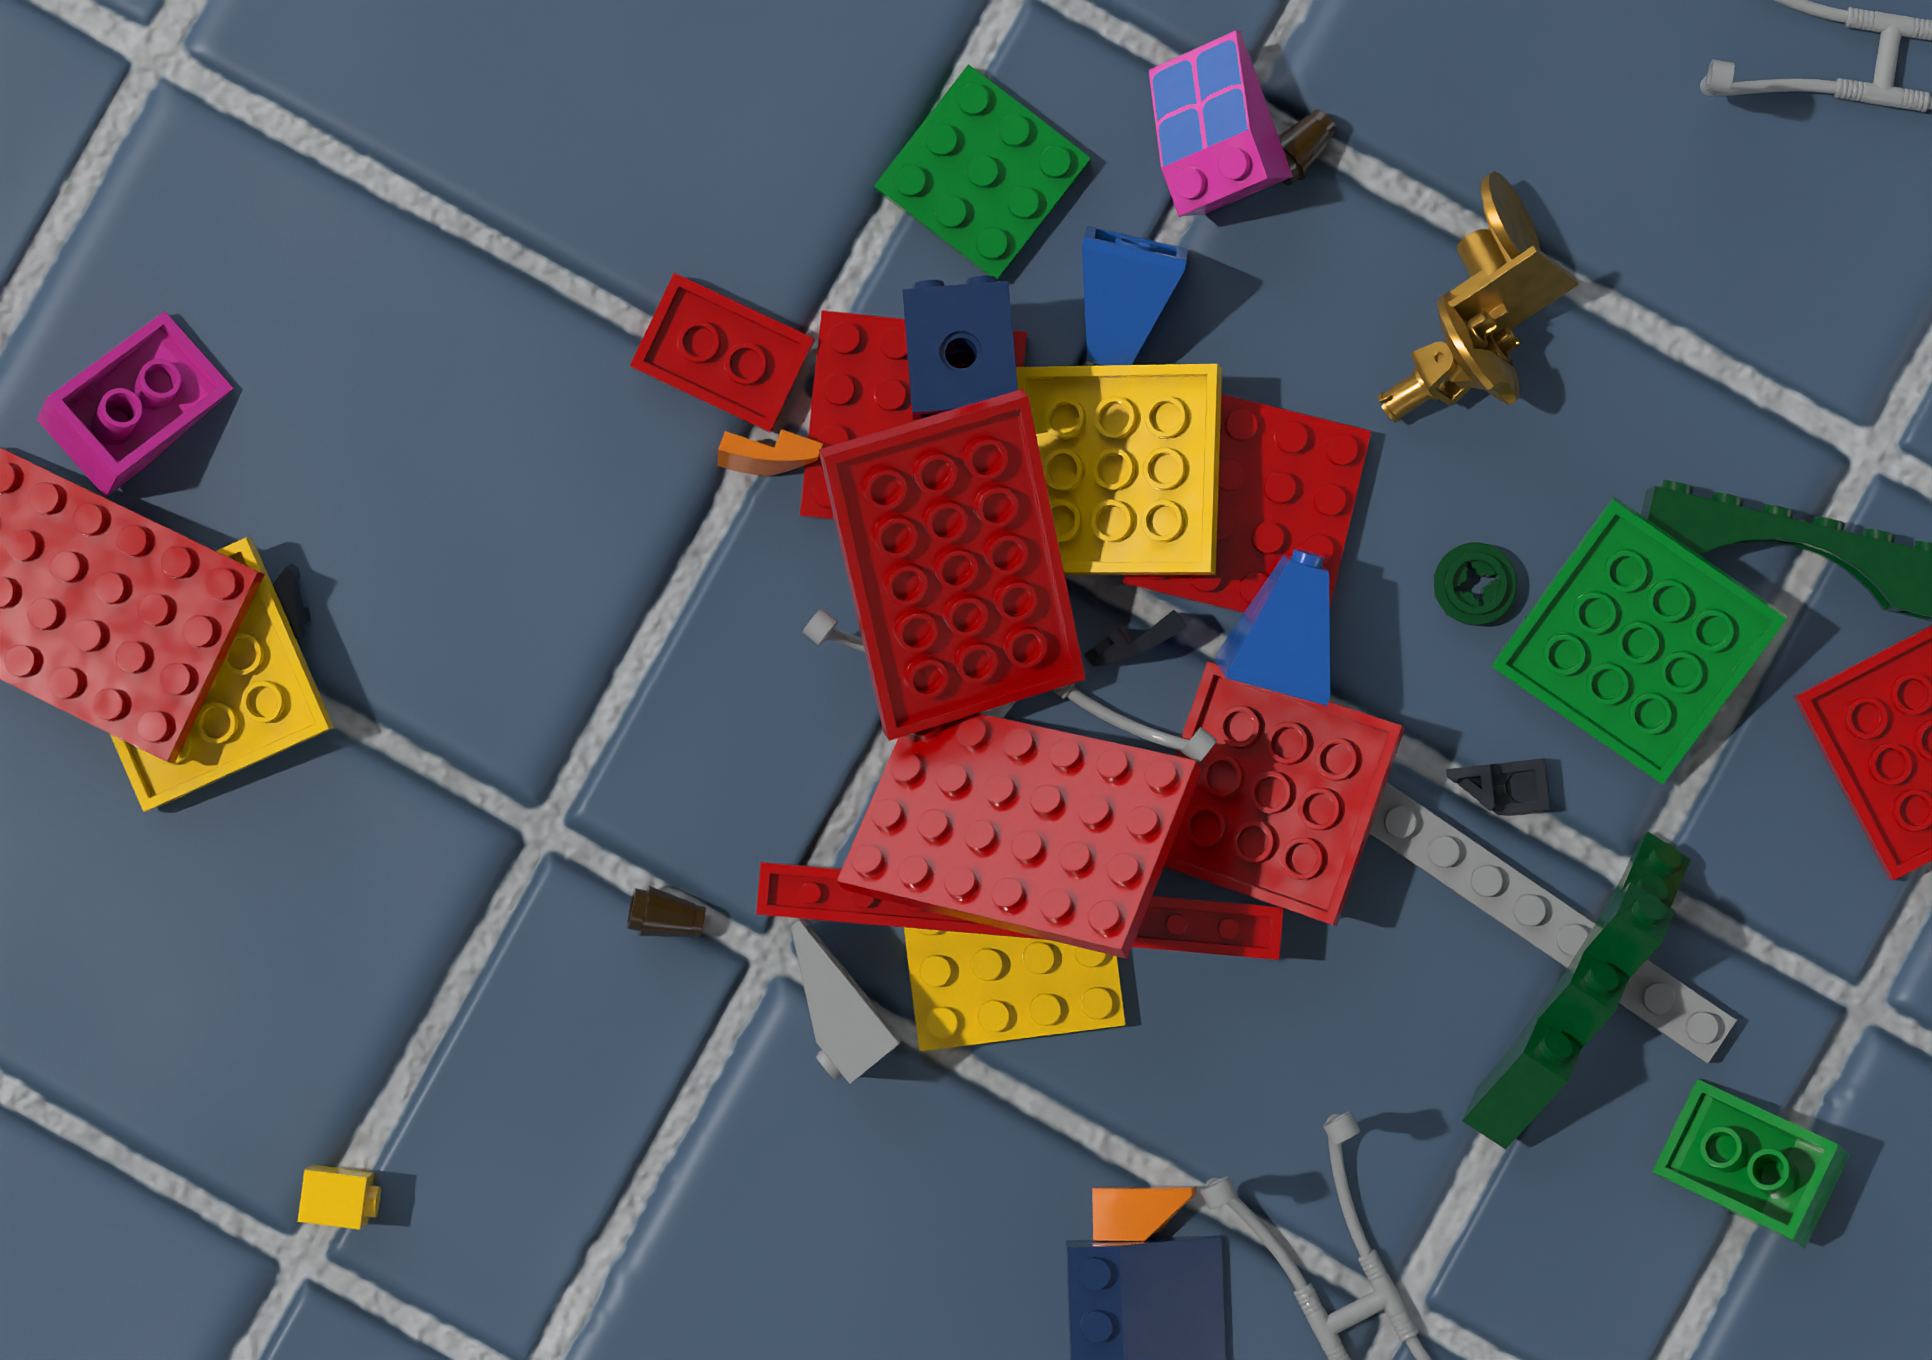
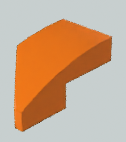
M781 429L775 447H771L725 431L718 448L717 466L752 475L772 476L818 460L819 449H822L823 443Z
M1098 1186L1092 1188L1093 1240H1149L1154 1234L1160 1233L1169 1224L1173 1216L1197 1195V1186Z

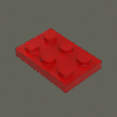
M673 273L631 361L630 367L771 434L815 339Z

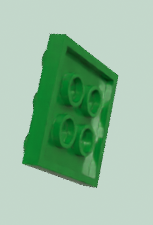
M968 64L876 182L874 189L985 275L994 276L998 281L1086 168L1091 158Z

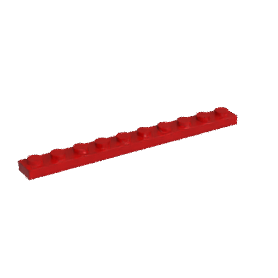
M760 862L756 915L1043 939L845 891L837 882L842 869ZM1152 896L1132 947L1279 960L1283 908Z

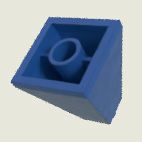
M1092 226L1086 227L1082 244L1087 361L1092 363V366L1132 365L1185 271L1187 248Z
M1294 549L1292 557L1282 556L1217 652L1215 662L1226 678L1318 704L1328 705L1330 699L1329 571L1322 566L1323 556L1301 549Z

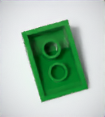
M1697 1079L1652 1172L1750 1223L1805 1249L1850 1155L1835 1142Z

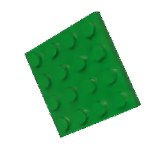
M1613 496L1493 660L1491 667L1663 785L1786 622L1787 615Z

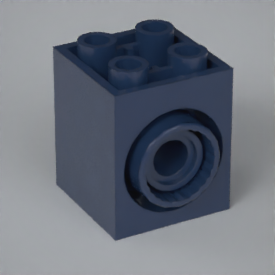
M982 275L968 278L965 281L966 284L945 286L941 280H923L914 283L911 289H902L913 421L1018 390L1008 281L997 282V278L994 276ZM958 363H967L970 365L969 367L962 369L953 367V365Z

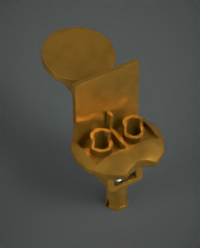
M1492 171L1481 180L1483 210L1489 229L1474 231L1466 235L1457 245V252L1470 278L1450 292L1447 291L1437 300L1440 326L1446 343L1443 341L1434 342L1413 351L1411 357L1415 363L1413 367L1414 373L1377 396L1381 404L1386 402L1381 407L1385 414L1395 423L1429 399L1435 401L1439 399L1446 405L1451 406L1459 401L1471 388L1485 390L1496 399L1508 405L1516 402L1520 396L1519 382L1509 352L1520 346L1521 343L1511 329L1579 285L1573 275L1541 252L1537 233L1521 198L1509 181L1496 171Z

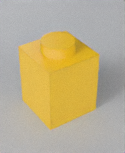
M311 1165L304 1169L297 1222L362 1229L368 1224L369 1217L376 1218L379 1210L381 1187L373 1186L375 1172Z

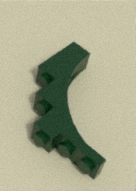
M1649 831L1638 841L1622 878L1572 962L1514 1044L1477 1087L1462 1119L1464 1123L1506 1150L1566 1085L1582 1048L1615 1013L1628 980L1662 944L1675 913L1671 906L1691 861L1690 858Z

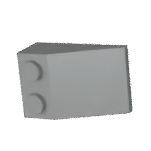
M800 919L791 926L815 1040L822 1049L818 1052L816 1058L835 1081L843 1075L848 1083L851 1084L900 1043L901 1037L805 919Z

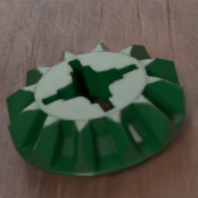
M1471 542L1453 548L1442 557L1433 575L1435 599L1447 616L1465 625H1481L1496 620L1510 607L1516 593L1517 581L1511 562L1499 549L1485 543ZM1466 562L1469 563L1470 569L1474 570L1476 576L1481 577L1485 575L1489 577L1494 575L1495 580L1488 582V585L1481 588L1482 597L1480 600L1482 606L1479 605L1478 599L1474 598L1472 592L1463 593L1459 591L1455 593L1454 591L1455 587L1460 586V583L1467 580L1466 571L1468 568Z

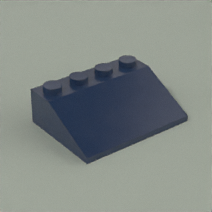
M1221 1235L1154 1237L1146 1241L1066 1240L1070 1360H1226Z

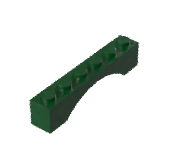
M1663 480L1662 487L1654 486L1646 490L1641 515L1699 555L1712 549L1739 543L1766 542L1793 546L1819 555L1845 570L1868 590L1882 610L1932 622L1931 542L1915 541L1913 548L1894 543L1896 535L1881 530L1865 529L1863 535L1844 531V522L1831 518L1815 516L1813 523L1793 519L1795 511L1781 506L1764 504L1763 511L1743 507L1744 499L1731 494L1714 492L1712 499L1692 495L1693 486L1676 481Z

